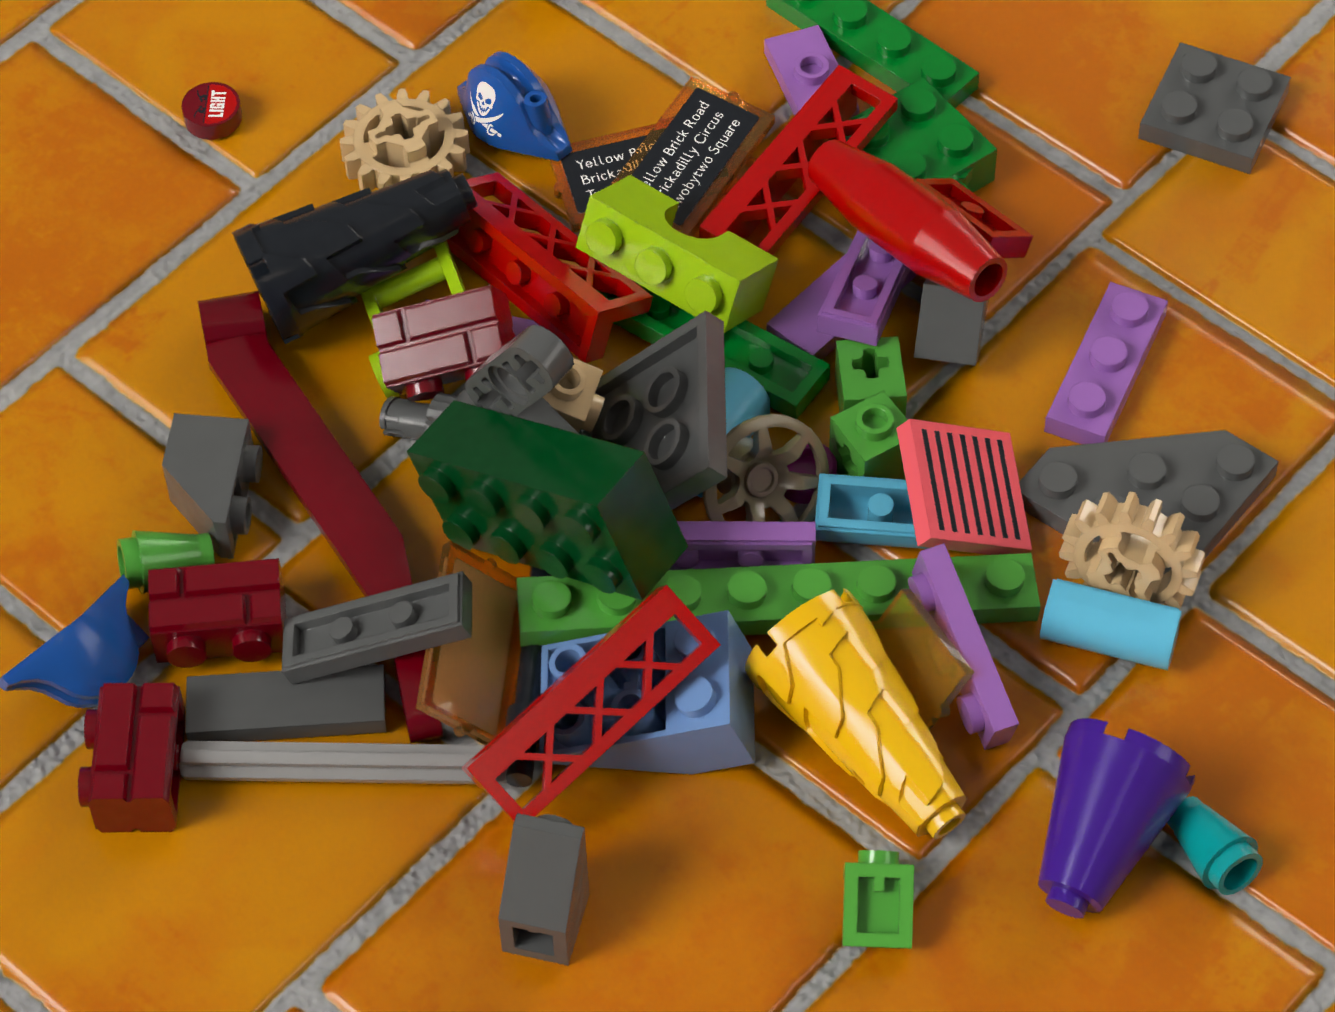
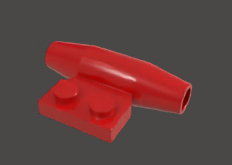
M836 139L823 143L810 159L808 165L809 178L850 225L917 275L975 302H984L999 291L1008 271L1007 263L1003 258H1025L1034 237L953 178L914 179L896 165Z

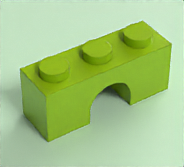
M631 175L590 195L575 248L695 317L704 311L711 313L724 321V333L763 310L779 260L777 257L731 231L708 239L688 236L677 231L672 225L679 202Z

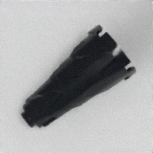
M447 169L439 172L429 170L371 192L370 188H366L314 208L313 204H309L258 224H248L232 232L254 283L269 310L268 312L283 342L287 344L302 337L309 329L357 303L356 297L407 269L405 264L458 234L461 226L471 222L468 211L478 207L463 173L452 178Z

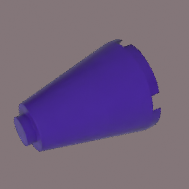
M1090 718L1072 721L1064 737L1038 880L1039 887L1048 894L1045 900L1046 903L1056 911L1074 918H1083L1086 912L1098 913L1103 910L1188 796L1195 782V775L1187 776L1190 769L1189 763L1168 746L1130 728L1124 740L1103 734L1108 722Z

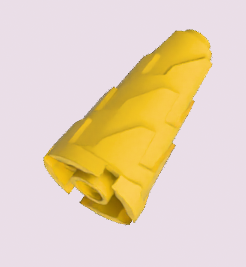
M843 588L841 597L833 589L812 598L786 615L767 632L777 644L774 650L766 656L756 644L746 660L745 672L756 688L761 690L790 720L802 728L851 777H855L875 798L889 806L917 836L929 833L933 839H939L954 830L966 817L962 807L967 798L943 761L944 757L938 749L937 742L918 713L919 708L914 697L883 649L881 640L873 624L865 614L863 606L847 589Z

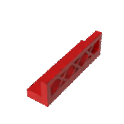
M838 65L699 226V238H715L727 231H731L746 240L761 221L767 219L769 233L757 247L774 255L824 196L808 176V165L814 152L823 143L829 141V138H836L863 150L897 110L898 98L845 67ZM857 98L875 108L867 118L849 120L857 110ZM845 136H851L846 142ZM802 178L804 187L802 195L798 199L779 201L797 179ZM776 217H782V218L778 221V223L776 224V219H775V218H776Z
M499 172L466 179L478 207L468 211L471 222L461 226L459 233L447 240L451 252L490 285L506 293L508 300L539 326L554 333L567 346L569 351L581 361L588 363L604 357L613 322L649 312L653 299L652 295L633 280L575 248L578 236ZM493 195L503 204L485 200L484 197ZM521 228L537 231L541 235L523 231ZM559 259L575 262L579 266L562 263ZM598 291L615 294L619 298L608 300Z
M668 585L657 587L461 768L479 788H483L513 822L517 813L535 817L721 644ZM674 616L699 645L680 663L653 662L654 633ZM644 643L643 661H624ZM616 668L642 669L641 699L630 709L603 708L604 679ZM652 670L670 671L652 687ZM594 689L593 707L575 706ZM566 714L593 715L592 744L580 755L553 754L554 725ZM603 715L621 716L602 734ZM544 735V753H524ZM516 760L543 761L542 790L521 808L495 779ZM553 761L571 762L552 780Z

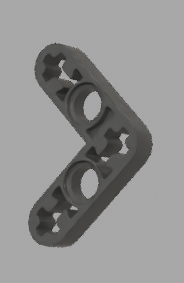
M528 326L491 355L465 383L466 392L478 407L579 434L543 398L572 369L574 360L569 349L561 339L542 326Z

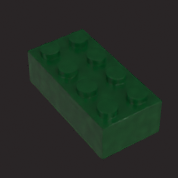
M453 400L407 450L419 474L418 483L421 489L432 499L443 520L442 528L444 533L454 544L462 549H477L499 556L511 564L519 562L545 570L556 578L563 579L568 577L593 585L605 593L611 594L616 592L643 601L688 548L684 535L644 451Z

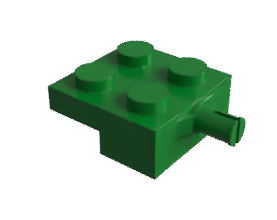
M924 78L893 94V96L898 98L897 110L862 150L896 165L914 179L953 178L973 193L995 180L997 148ZM872 106L849 120L867 118L875 108ZM845 136L846 142L851 136Z

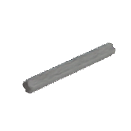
M186 741L181 747L179 769L181 777L185 780L475 784L461 767L485 745ZM507 769L495 779L500 785L507 783Z

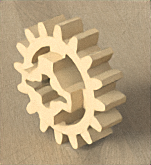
M401 88L398 90L397 99L390 101L382 93H378L375 95L376 106L371 109L368 106L359 104L355 107L357 120H345L343 123L345 137L340 138L342 162H345L348 179L358 178L360 191L366 188H370L371 191L374 188L381 189L429 170L439 172L447 169L453 178L454 172H465L467 169L466 154L470 153L468 130H465L464 116L461 112L451 114L450 101L446 98L431 104L430 94L427 90H423L416 99H409L406 89Z
M1105 492L1098 506L1086 499L1082 502L1078 514L1071 515L1062 536L1064 542L1059 551V558L1069 561L1065 571L1066 577L1072 579L1082 578L1084 580L1083 585L1162 605L1167 604L1168 606L1180 609L1185 596H1193L1202 573L1201 567L1205 559V552L1196 549L1200 538L1198 531L1181 530L1185 518L1181 512L1167 517L1161 513L1162 501L1157 498L1147 507L1139 504L1136 492H1129L1125 503H1118L1110 492ZM1100 535L1099 542L1093 543V539ZM1171 567V570L1169 572L1163 574L1165 568Z

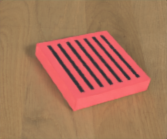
M908 419L896 428L918 547L931 548L945 543L947 550L987 555L1028 553L1032 550L1010 433L916 419Z

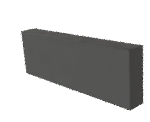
M461 571L285 618L281 672L291 684L471 638L472 582Z
M384 664L364 665L291 684L281 671L187 677L186 736L188 741H256L387 732Z

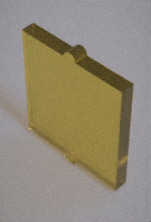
M901 589L878 621H871L881 640L883 649L914 697L919 708L918 713L930 731L939 718L950 715L949 705L975 672L911 589Z

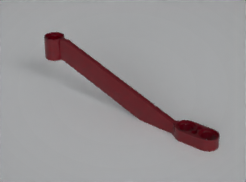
M259 290L198 301L210 370L242 417L249 419L251 430L363 595L367 597L412 585L403 535L268 343ZM427 649L393 658L410 743L443 738L440 712L428 705L432 672Z

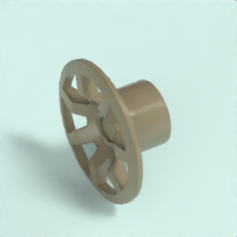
M781 414L758 415L731 429L726 435L727 478L703 492L705 510L710 521H725L723 513L743 505L746 511L745 521L765 522L764 508L770 507L783 522H812L816 515L819 473L829 474L826 451L814 431L801 421ZM785 427L795 431L797 435L783 447L773 450L768 428ZM754 432L753 439L746 437ZM808 444L814 455L816 475L789 471L787 465L795 462ZM814 488L809 505L798 518L794 508L784 496L787 489L806 490ZM717 489L719 490V492L723 494V496L718 500Z

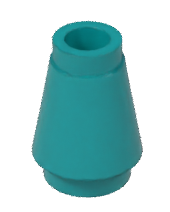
M1191 796L1185 798L1167 824L1174 831L1176 838L1204 886L1210 889H1217L1223 895H1231L1241 891L1256 878L1263 865L1262 856L1257 852V841L1208 805L1203 804L1198 797Z

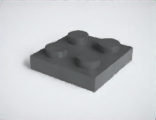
M1180 42L1140 122L1138 138L1250 174L1288 94L1291 77Z

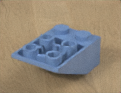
M729 610L696 616L721 645L589 767L698 774L755 763L754 683L748 677L744 668L752 648ZM677 620L667 621L654 633L653 662L680 663L699 644ZM607 633L542 645L541 694ZM644 643L624 661H643ZM614 669L604 679L603 708L630 709L641 699L642 669ZM652 670V687L670 671ZM594 689L575 706L593 707ZM566 714L554 725L553 754L580 755L592 744L593 715ZM603 715L602 734L621 716ZM544 735L540 738L539 753H544ZM553 761V764L557 765H569L571 763Z

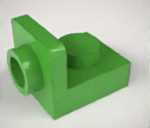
M859 850L858 863L845 862L843 865L842 947L912 949L914 865L899 864V852Z

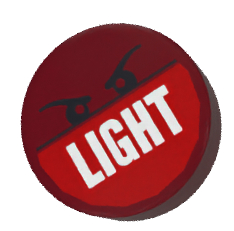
M208 82L197 85L189 90L182 100L181 107L185 126L191 134L198 138L214 140L232 134L242 121L239 96L232 87L226 84Z

